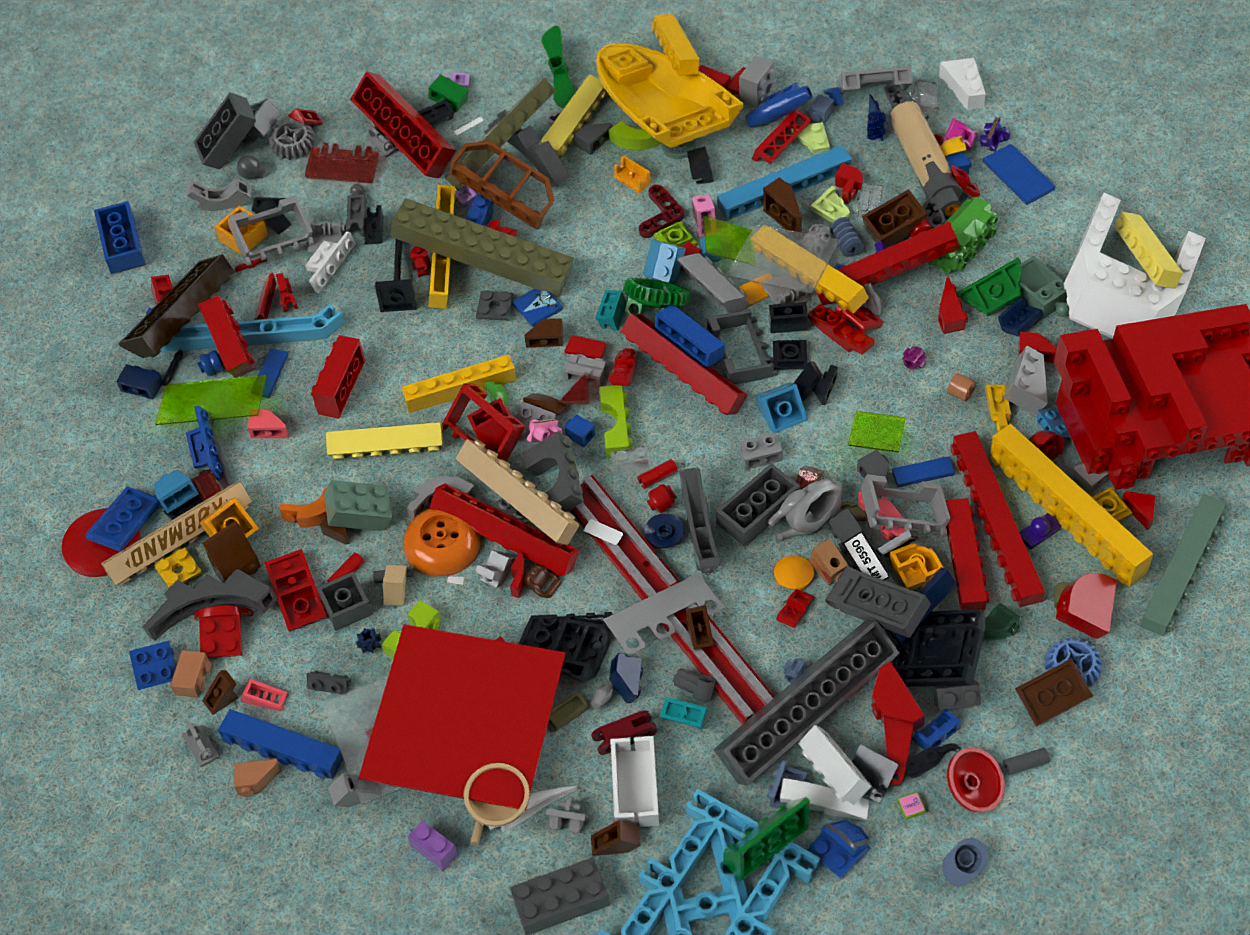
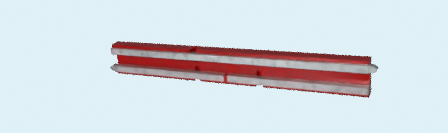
M593 475L583 477V483L580 486L583 490L584 502L570 511L584 528L589 520L592 519L623 533L617 545L594 535H589L641 600L679 583L680 580L662 558H657L653 547ZM696 602L667 616L675 628V633L670 636L702 675L715 679V692L742 725L775 697L710 617L709 622L714 645L693 649L686 624L685 609L697 607ZM661 623L665 630L669 632V626Z

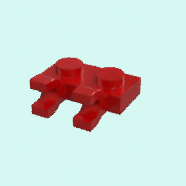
M283 273L276 274L283 311H288L287 306L289 304H293L294 309H298L296 300L292 295L293 291L289 279L285 278Z

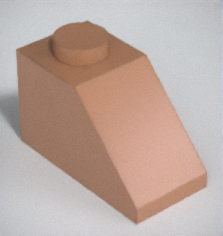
M277 759L235 764L234 788L237 794L243 797H251L254 793H260L281 772Z

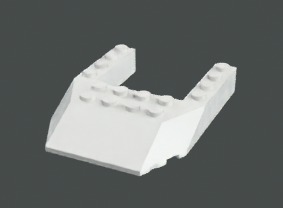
M1103 193L1095 207L1065 279L1064 289L1067 292L1066 301L1069 307V318L1090 329H1098L1101 334L1113 339L1116 325L1175 316L1189 285L1206 238L1188 231L1181 241L1174 261L1183 272L1176 288L1156 286L1148 274L1100 253L1121 201L1118 198Z

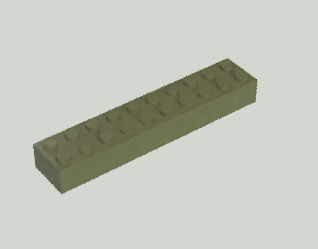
M407 198L404 199L391 222L390 237L529 287L550 292L557 297L560 296L572 271L573 257Z

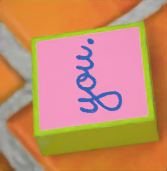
M918 792L897 798L905 820L926 814V809Z

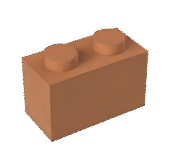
M181 651L171 682V688L175 695L199 698L200 691L205 689V675L211 669V662L208 660L206 653Z

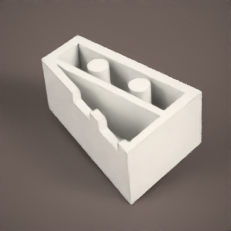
M967 58L940 62L939 77L947 83L949 89L956 94V97L967 110L984 108L986 93L975 59Z

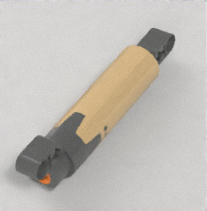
M890 82L884 88L893 109L889 115V122L928 199L924 203L923 209L928 215L926 218L932 228L944 224L946 219H949L961 206L959 199L962 195V189L957 183L919 105L912 101L907 102L900 86H894V82Z

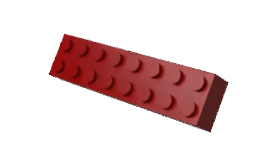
M366 71L350 100L425 176L440 178L456 150L381 75Z

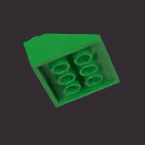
M805 797L792 800L786 805L782 804L770 818L765 817L762 819L757 828L753 831H747L739 842L730 844L724 850L723 860L725 865L740 881L744 880L808 830L810 800Z

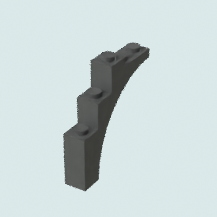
M503 110L497 114L498 118L487 125L488 129L484 131L485 135L508 111ZM522 125L508 139L507 142L518 149L541 174L549 178L551 188L560 185L570 178L549 141L542 143L531 125L526 127Z
M700 468L679 470L685 514L688 519L696 569L702 573H710L721 564L710 527Z
M238 569L224 583L207 574L194 589L177 579L164 593L167 600L143 625V629L150 638L156 641L169 628L202 608L235 605L253 608L265 613L277 600V597L271 587Z

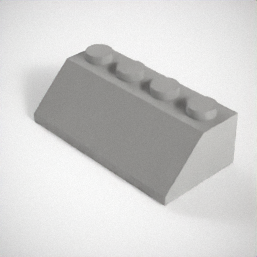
M697 253L677 259L686 274L727 314L743 311L749 306L746 300L748 296L742 289L737 290L735 283L730 278L725 279L723 277L725 274L718 267L715 269L712 266V261L707 256L703 258Z

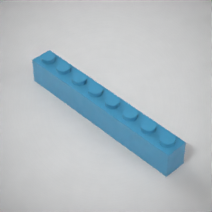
M842 145L717 195V207L725 219L730 220L763 206V188L780 177L785 182H788L792 187L793 193H796L835 177L842 163L852 166V158Z

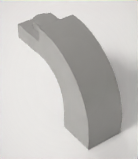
M235 178L227 186L218 189L207 188L191 179L186 183L187 196L197 201L198 208L208 211L237 208L251 198L250 185L238 178Z
M438 477L424 482L414 490L415 500H412L407 507L410 519L413 520L418 514L430 507L436 487L446 483L475 498L476 491L474 485L457 477Z

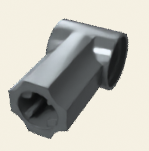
M683 668L678 669L673 678L674 686L692 693L694 699L701 702L711 701L716 682L714 678L706 675H696Z

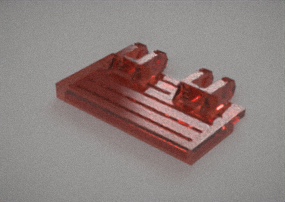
M323 142L321 153H319L320 148L312 147L305 171L306 178L373 184L379 152H372L371 146L366 147L364 156H361L362 147L360 145L356 146L354 156L352 150L339 149V144L336 143L333 144L331 154L328 153V143Z

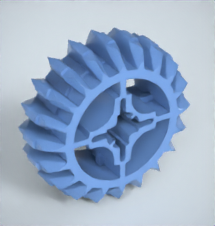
M1071 636L1068 638V641L1064 638L1059 643L1055 641L1045 655V669L1049 671L1072 659L1085 683L1092 687L1094 681L1099 679L1102 672V659L1099 658V652L1095 651V645L1088 646V640L1084 643L1080 642V637L1073 641ZM1064 654L1065 657L1062 662L1057 663V658ZM1086 664H1089L1090 669L1087 672L1083 673V667H1085Z

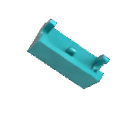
M605 290L596 315V320L599 321L602 329H606V324H608L612 330L618 331L627 304L622 290Z
M666 697L660 718L703 730L704 720L707 719L708 711L706 707Z

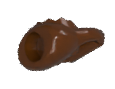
M535 564L527 573L523 584L540 597L550 598L561 584V581L554 572L547 570L544 566ZM549 577L554 578L546 592L543 593L541 589Z

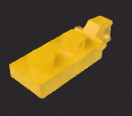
M1005 384L985 386L990 418L992 422H996L998 432L1008 425L1007 422H1010L1011 416L1009 401L1003 398L1006 390Z

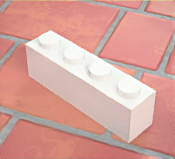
M814 725L798 742L803 749L802 754L808 760L813 761V768L819 774L825 776L824 782L836 790L834 794L842 802L848 801L854 805L872 787L832 737L822 728Z

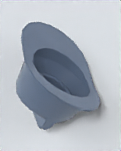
M967 838L959 842L943 860L942 871L946 881L958 887L965 886L971 882L987 865L989 856L985 844L975 838Z

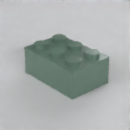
M331 480L324 493L328 526L382 531L386 529L392 519L387 486Z

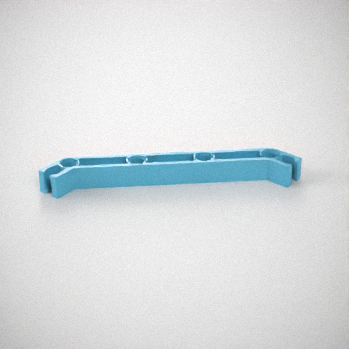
M329 304L317 315L238 321L241 327L239 332L242 337H245L248 345L326 339L339 329L345 321L342 312L338 310L337 314H335V308ZM207 324L182 326L181 332L173 336L171 342L160 350L174 352L179 349L187 351L217 347Z

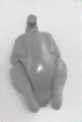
M823 479L809 484L803 490L799 489L789 494L780 509L767 521L770 527H774L785 516L788 524L791 526L788 530L776 533V538L782 541L796 535L812 534L818 531L828 520L836 516L842 505L841 482Z

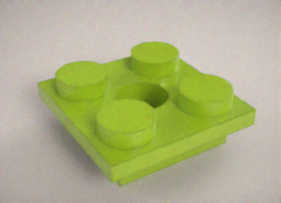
M682 221L654 234L656 240L682 247L688 241L695 246L697 245V241Z

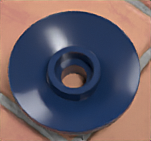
M658 514L646 523L644 529L645 537L655 547H673L682 540L684 526L682 521L672 514Z

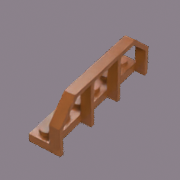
M491 141L465 143L451 161L449 175L485 198L491 199L493 203L529 226L538 230L542 225L544 216L554 203V196L548 177ZM489 149L499 155V157L482 178L478 173H474L467 169L465 165L458 163L466 151ZM504 159L526 172L511 194L500 190L492 182H488V179ZM530 176L543 183L549 202L541 213L530 209L525 203L514 198Z

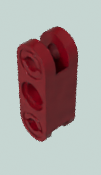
M643 710L595 729L591 733L593 741L604 740L597 750L600 755H606L611 753V739L630 738V744H634V737L654 736L658 729L655 723L650 722L652 717L649 711Z

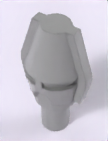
M871 283L865 284L864 288L869 297L866 300L867 307L876 316L881 315L879 296L873 291Z
M610 680L607 684L602 685L596 690L590 702L591 706L599 708L609 702L615 692Z

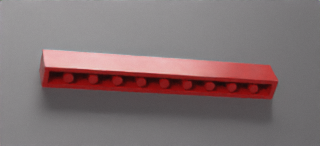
M973 431L953 436V443L950 445L951 453L953 456L956 455L958 459L957 467L959 471H963L964 484L971 490L970 498L972 503L976 502L978 518L984 521L983 529L985 534L991 538V549L997 552V563L1000 568L1003 567L1004 580L1012 588L1011 596L1013 601H1017L1019 607L1043 602L1044 588L977 432Z

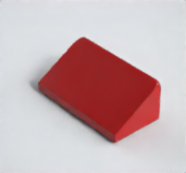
M295 108L288 115V117L304 124H323L314 110Z
M572 335L564 353L569 355L582 354L587 358L602 359L605 356L607 344L606 342Z

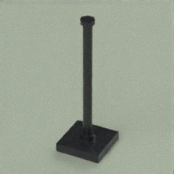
M398 239L395 240L393 280L375 282L380 312L417 310L412 279L401 280L403 241Z

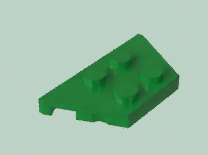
M1018 257L957 292V297L986 316H990L1021 298V260Z

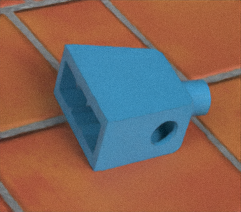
M178 470L170 474H163L160 480L154 483L157 499L167 514L199 494L191 480Z

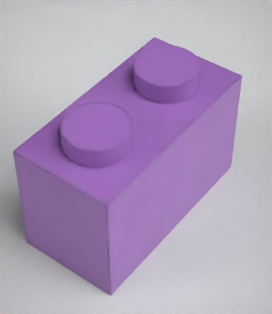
M421 821L408 835L411 847L443 871L458 855L455 845L424 821Z

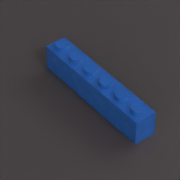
M229 709L218 728L222 741L229 745L236 743L248 752L255 750L264 758L274 757L283 765L293 764L298 770L302 772L312 771L317 777L322 779L326 777L333 779L344 759L340 748Z

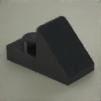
M266 200L254 212L257 214L277 206L272 205ZM284 214L263 220L277 235L292 225Z
M830 365L828 372H824L823 377L812 389L821 405H826L838 376V366Z

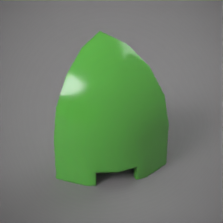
M486 382L485 389L491 402L501 397L508 406L509 397L502 383Z

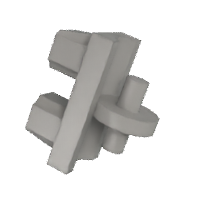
M568 796L566 802H558V807L565 808V811L547 808L546 815L549 816L550 829L561 830L563 819L570 820L568 831L581 834L584 822L587 823L588 821L586 814L572 812V810H580V804L573 803L572 796Z

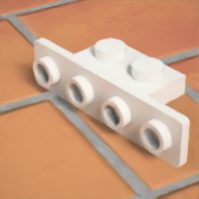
M346 232L338 243L323 241L305 265L308 271L315 272L309 282L316 293L322 290L349 252L354 248L356 242L350 232Z

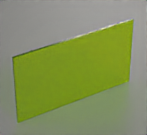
M267 375L167 384L155 426L198 422L195 406H200L207 410L210 420L258 416Z

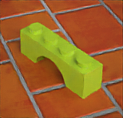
M618 385L599 387L602 412L612 415L617 420L615 426L604 433L606 457L630 456L629 450L633 449L632 438H628L627 434H631L630 422L626 423V419L629 418L628 407H624V403H628L627 392H623L622 386Z

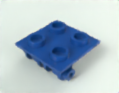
M170 641L129 651L138 690L172 682L176 667L173 658L174 651L170 646Z

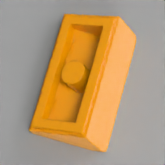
M770 273L739 286L738 290L742 289L748 296L746 300L749 306L769 298L761 283L773 279Z

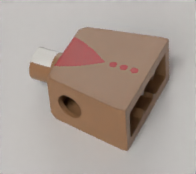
M830 538L813 548L809 560L814 570L828 586L837 582L844 569L848 566Z

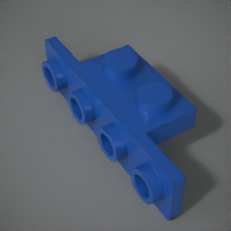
M195 406L199 428L186 432L193 466L195 469L209 466L210 475L220 480L222 467L216 457L218 451L213 444L212 438L214 434L208 424V420H210L207 410L200 406Z

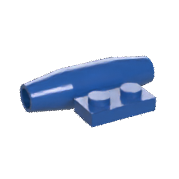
M797 82L767 96L764 103L746 115L747 123L751 128L773 122L797 110L813 98L810 88L808 86L799 87Z

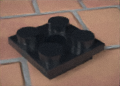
M806 340L773 341L774 370L804 369L808 364ZM787 352H794V354H792V355H788V354H786V353H787Z

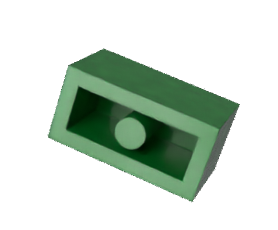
M440 74L429 86L428 98L437 103L446 99L452 110L458 112L468 100V89Z

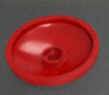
M965 748L954 754L948 764V786L951 794L962 807L971 812L984 813L994 809L1000 803L1005 788L1004 777L1000 766L989 753L979 748Z

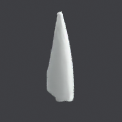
M577 786L531 793L527 810L514 822L498 827L504 832L521 824L547 805L578 790ZM488 826L490 830L496 828V827Z

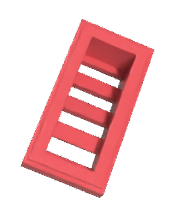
M249 678L242 694L241 702L281 711L288 692ZM253 689L257 690L255 696L251 695ZM261 691L265 692L263 697L259 698ZM269 693L272 694L270 701L266 700ZM280 695L278 703H274L276 696Z

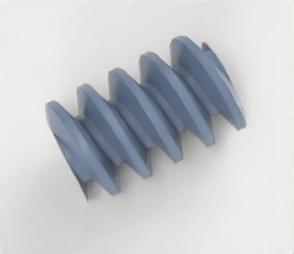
M847 217L836 219L831 224L830 232L842 254L846 257L860 254L864 249V244L850 219Z

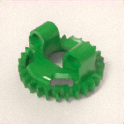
M635 277L625 280L623 292L628 294L626 313L628 315L630 313L643 314L647 306L662 308L663 310L670 305H674L682 311L683 305L690 303V291L673 283ZM634 303L639 307L638 312L633 310Z

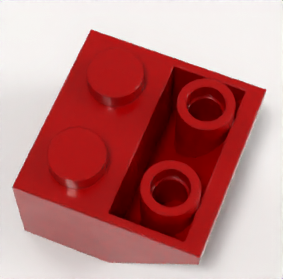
M501 397L489 403L503 416H512L509 407ZM482 408L467 415L473 431L478 439L486 445L485 448L494 452L498 450L508 430Z

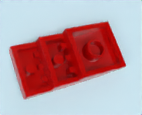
M302 549L264 562L289 632L327 618Z

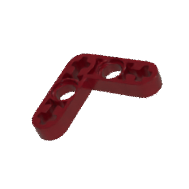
M658 184L652 185L649 188V197L662 212L639 225V235L643 238L653 237L658 231L684 219V209L663 186ZM663 202L671 203L669 206L662 205ZM660 220L666 221V223L663 225H660L657 222Z

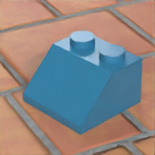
M652 239L643 274L668 283H677L681 264L677 259L684 256L686 248Z
M788 382L754 395L759 411L772 433L808 420L797 385Z

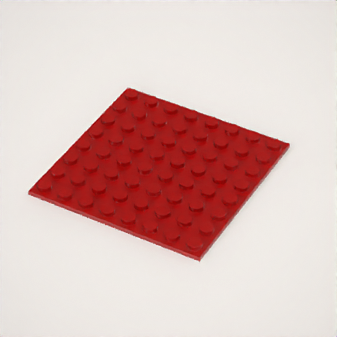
M404 624L358 778L370 782L464 799L466 783L475 771L488 764L503 763L513 766L523 774L528 783L530 798L565 652ZM500 768L490 769L480 774L473 781L469 790V799L472 801L514 809L521 807L525 796L524 785L520 778L513 772Z

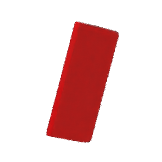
M270 272L264 282L254 320L268 319L277 285L273 272Z

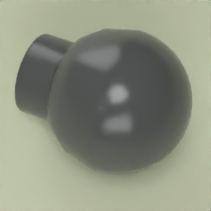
M246 155L239 159L237 171L245 179H253L257 176L263 177L266 164L260 163L257 158L251 155Z

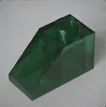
M999 603L985 618L986 628L983 641L1005 640L1010 634L1014 636L1020 628L1018 625L1020 616Z

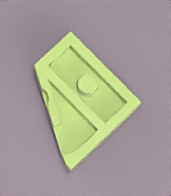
M823 122L809 124L797 136L799 141L806 145L812 153L830 150Z
M831 186L811 205V211L831 223L841 217H850L849 209L843 204L844 201L841 196L837 195L834 186Z

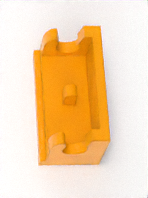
M625 155L621 157L620 167L618 164L614 165L613 177L637 193L642 192L651 184L650 171Z

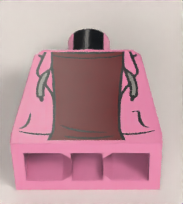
M698 195L693 197V218L699 237L716 234L715 208L710 196ZM702 217H706L708 219V222L703 224Z

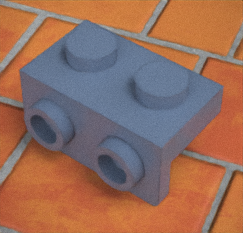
M782 760L780 767L776 766L773 779H776L774 786L770 785L767 798H770V807L778 808L782 804H788L780 802L783 778L805 782L807 772L787 767V761Z

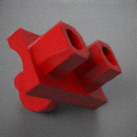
M418 246L413 247L410 253L413 270H417L418 277L429 276L428 268L431 265L428 251Z

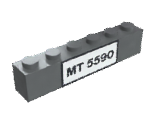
M849 508L828 520L832 526L829 529L835 539L839 538L841 541L838 545L844 554H849L850 558L847 560L853 569L857 568L860 572L896 584Z

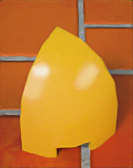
M962 136L950 138L940 146L944 156L966 152Z

